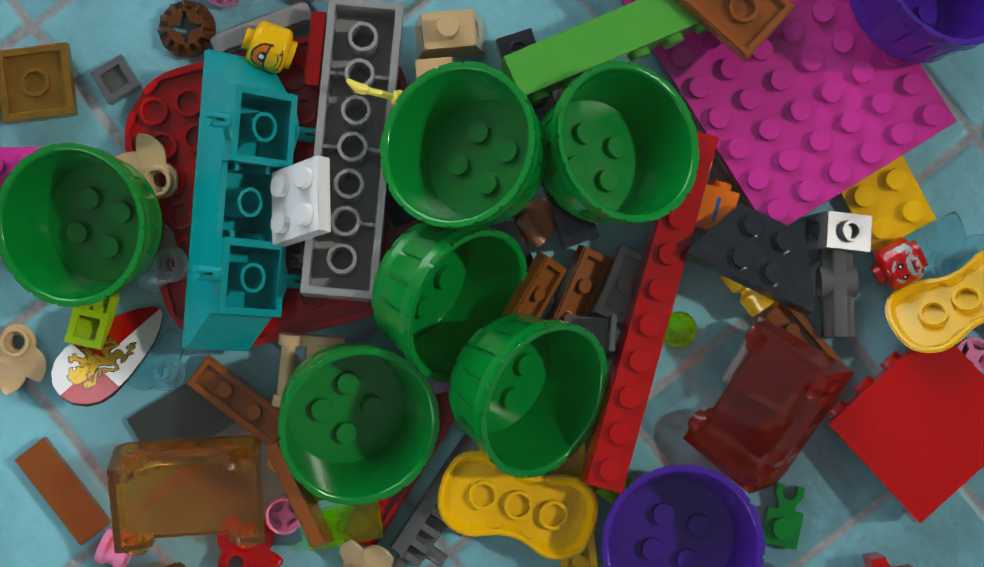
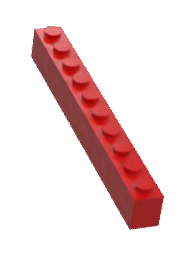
M697 131L699 166L690 193L686 194V199L673 212H669L670 214L653 220L650 223L610 367L605 402L593 429L579 480L581 483L616 493H623L686 258L682 256L684 251L690 247L719 137Z

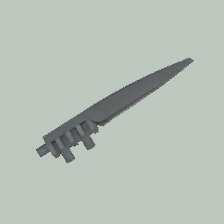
M467 434L463 436L391 543V548L398 553L394 558L392 567H407L409 562L417 567H421L425 558L438 567H442L449 555L435 547L434 544L442 535L443 530L446 527L458 536H462L443 522L438 510V492L442 477L453 459L464 452L480 450L478 445Z

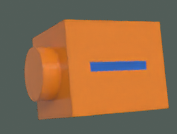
M711 180L710 184H706L694 229L706 233L736 207L740 193L731 191L732 185Z

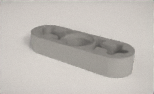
M297 3L218 33L210 39L213 50L229 54L244 51V49H241V45L247 28L255 30L257 24L262 20L288 28L292 32L310 25L311 11L308 3Z

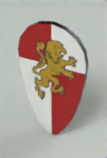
M153 306L145 307L115 317L102 350L74 344L64 348L55 359L51 371L52 384L59 396L72 405L84 407L101 404L113 397L130 380L155 345L163 322L161 310Z

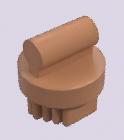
M532 198L517 213L514 220L520 233L535 248L540 247L548 240L556 228L553 211L547 199L538 200L536 198L534 200Z

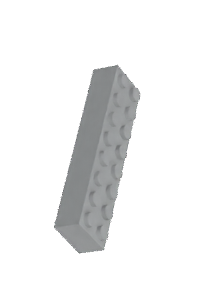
M329 0L314 156L319 155L330 158L331 232L305 240L300 293L303 296L371 302L374 278L377 270L380 268L379 265L382 258L388 184L385 182L380 161L382 160V157H380V143L382 132L385 130L384 125L392 106L395 105H392L391 101L368 94L365 96L356 94L346 83V80L352 79L367 84L368 87L390 93L397 90L404 23V3L372 0Z

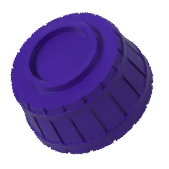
M849 0L858 25L862 31H865V35L878 48L880 47L889 56L895 59L899 58V60L907 63L935 62L947 55L966 51L984 43V0Z
M681 464L660 467L639 476L623 490V493L618 495L611 506L605 521L602 537L604 567H762L764 562L762 557L765 555L764 531L761 530L763 526L757 510L750 503L749 497L737 484L731 483V480L721 473L696 465Z

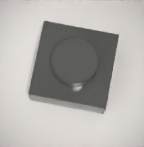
M121 54L90 72L110 105H114L142 88L125 57Z

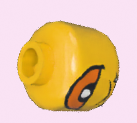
M262 20L257 24L255 30L247 28L241 49L247 50L246 61L248 64L272 74H277L283 68L289 69L298 42L293 41V33L290 29Z

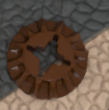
M182 0L175 4H169V8L164 14L160 15L157 31L163 46L168 51L179 57L191 58L199 56L211 46L210 39L216 35V23L211 12L201 3ZM185 15L192 25L201 27L189 32L188 43L182 32L173 30L183 25Z

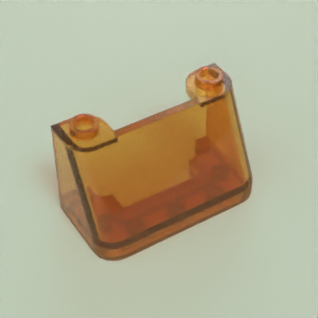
M254 435L134 441L120 444L114 448L107 468L115 553L138 556L146 553L148 548L153 546L155 538L229 533V540L240 548H252L258 544L265 543L262 441Z

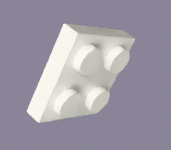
M317 155L273 172L270 184L272 194V218L270 223L272 245L286 247L331 232L330 158Z

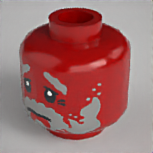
M899 237L873 252L875 264L869 268L879 286L886 283L890 289L896 291L922 279L924 267L928 263L915 240L909 242L907 239Z

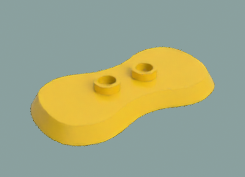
M984 250L974 255L963 267L949 275L939 278L921 279L890 294L885 304V315L892 331L905 346L921 353L945 351L959 343L975 327L984 323Z
M481 450L464 452L455 457L442 477L438 492L439 514L443 522L455 532L473 537L488 535L508 536L521 541L537 554L551 560H567L576 557L584 551L595 532L599 515V504L594 490L588 484L579 482L580 478L559 474L516 478L499 470L482 454Z

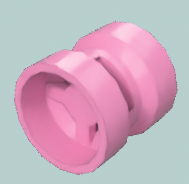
M287 495L280 496L267 508L265 515L266 523L273 532L286 535L296 531L301 525Z

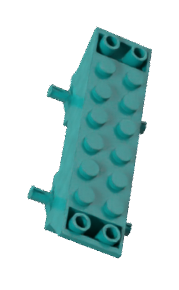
M209 49L204 52L182 348L249 351L272 317L281 318L282 300L286 288L298 290L301 288V283H295L294 280L301 281L302 274H288L285 262L286 247L272 245V229L270 225L272 218V194L270 184L273 172L293 165V154L297 141L310 144L315 142V137L309 135H316V129L299 126L297 118L298 95L287 93L277 74H272L248 64L246 57Z

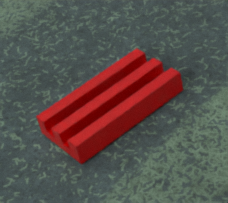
M313 11L311 13L304 83L310 90L320 91L327 23L326 12Z

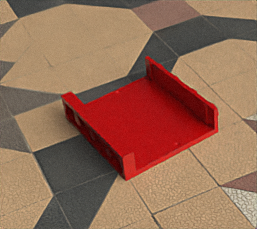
M956 345L936 353H921L908 347L901 354L894 351L880 363L883 370L872 379L868 375L853 388L856 392L855 396L847 403L840 400L827 411L826 414L829 416V419L823 424L826 428H831L905 507L903 511L913 522L920 524L984 466V375Z

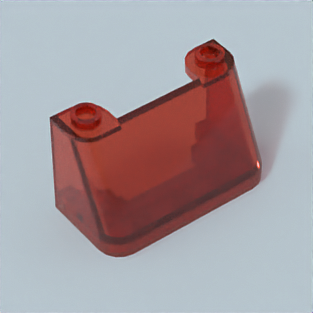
M769 320L757 321L747 330L744 339L747 341L745 349L750 353L716 405L704 411L699 409L691 416L687 423V426L690 428L683 437L686 442L749 494L773 486L786 474L853 375V371L840 361Z

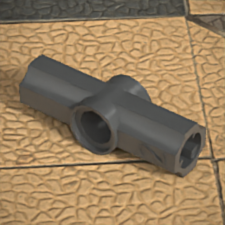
M831 248L819 250L820 267H817L815 276L816 294L821 301V337L855 336L854 298L857 297L859 287L858 272L856 267L853 266V251Z

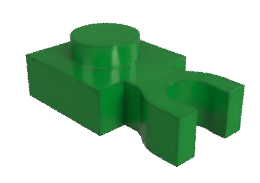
M775 481L774 496L776 498L775 507L766 505L761 530L764 531L765 543L796 550L804 514L795 511V508L802 500L805 488L795 485L794 495L790 498H785L783 496L785 484Z

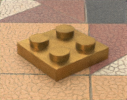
M61 42L0 50V103L3 123L13 124L78 115L70 44Z

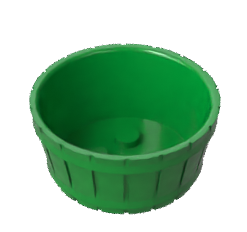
M451 62L423 73L395 101L396 104L392 106L384 125L385 130L382 132L380 143V157H382V160L380 161L385 182L389 185L388 189L393 198L412 217L437 227L463 229L475 226H490L511 218L520 212L538 191L546 171L548 159L546 134L527 96L503 72L478 62Z
M625 61L598 64L574 80L564 90L560 99L548 110L542 120L548 145L547 166L542 181L549 194L554 197V200L563 209L582 220L599 224H638L657 220L679 207L686 199V194L690 193L697 176L696 171H698L699 141L694 120L691 119L692 116L681 96L677 95L678 92L663 77L657 76L658 74L649 68Z
M68 142L58 143V145L51 144L33 151V154L23 158L13 168L14 171L9 173L0 190V255L10 274L14 275L13 278L26 291L32 292L33 296L53 305L57 303L58 306L80 307L81 305L94 304L114 295L128 283L139 277L153 260L162 234V213L151 185L132 165L117 159L101 149Z
M424 221V223H419L408 229L406 233H403L383 257L372 287L374 288L371 295L372 312L381 333L405 355L412 366L432 380L450 382L453 367L456 365V360L464 345H467V341L480 328L482 329L486 323L495 318H500L519 283L527 276V264L518 242L502 231L485 226L463 229L444 228L427 224Z
M524 313L508 314L489 321L467 341V345H464L456 360L457 363L453 367L450 377L451 385L449 387V403L452 414L458 426L465 434L472 438L482 454L505 474L507 473L516 478H525V476L531 478L546 474L547 471L550 472L558 468L579 450L599 419V413H601L606 399V387H608L609 378L605 351L593 333L586 330V328L567 321L547 320Z
M342 343L332 345L309 356L297 367L286 383L278 417L280 449L292 476L313 495L321 499L326 498V501L336 504L350 505V503H353V505H364L377 502L379 499H386L401 491L402 487L408 486L422 472L423 466L427 465L435 449V442L438 439L440 418H438V415H440L439 407L428 379L400 355L366 344Z

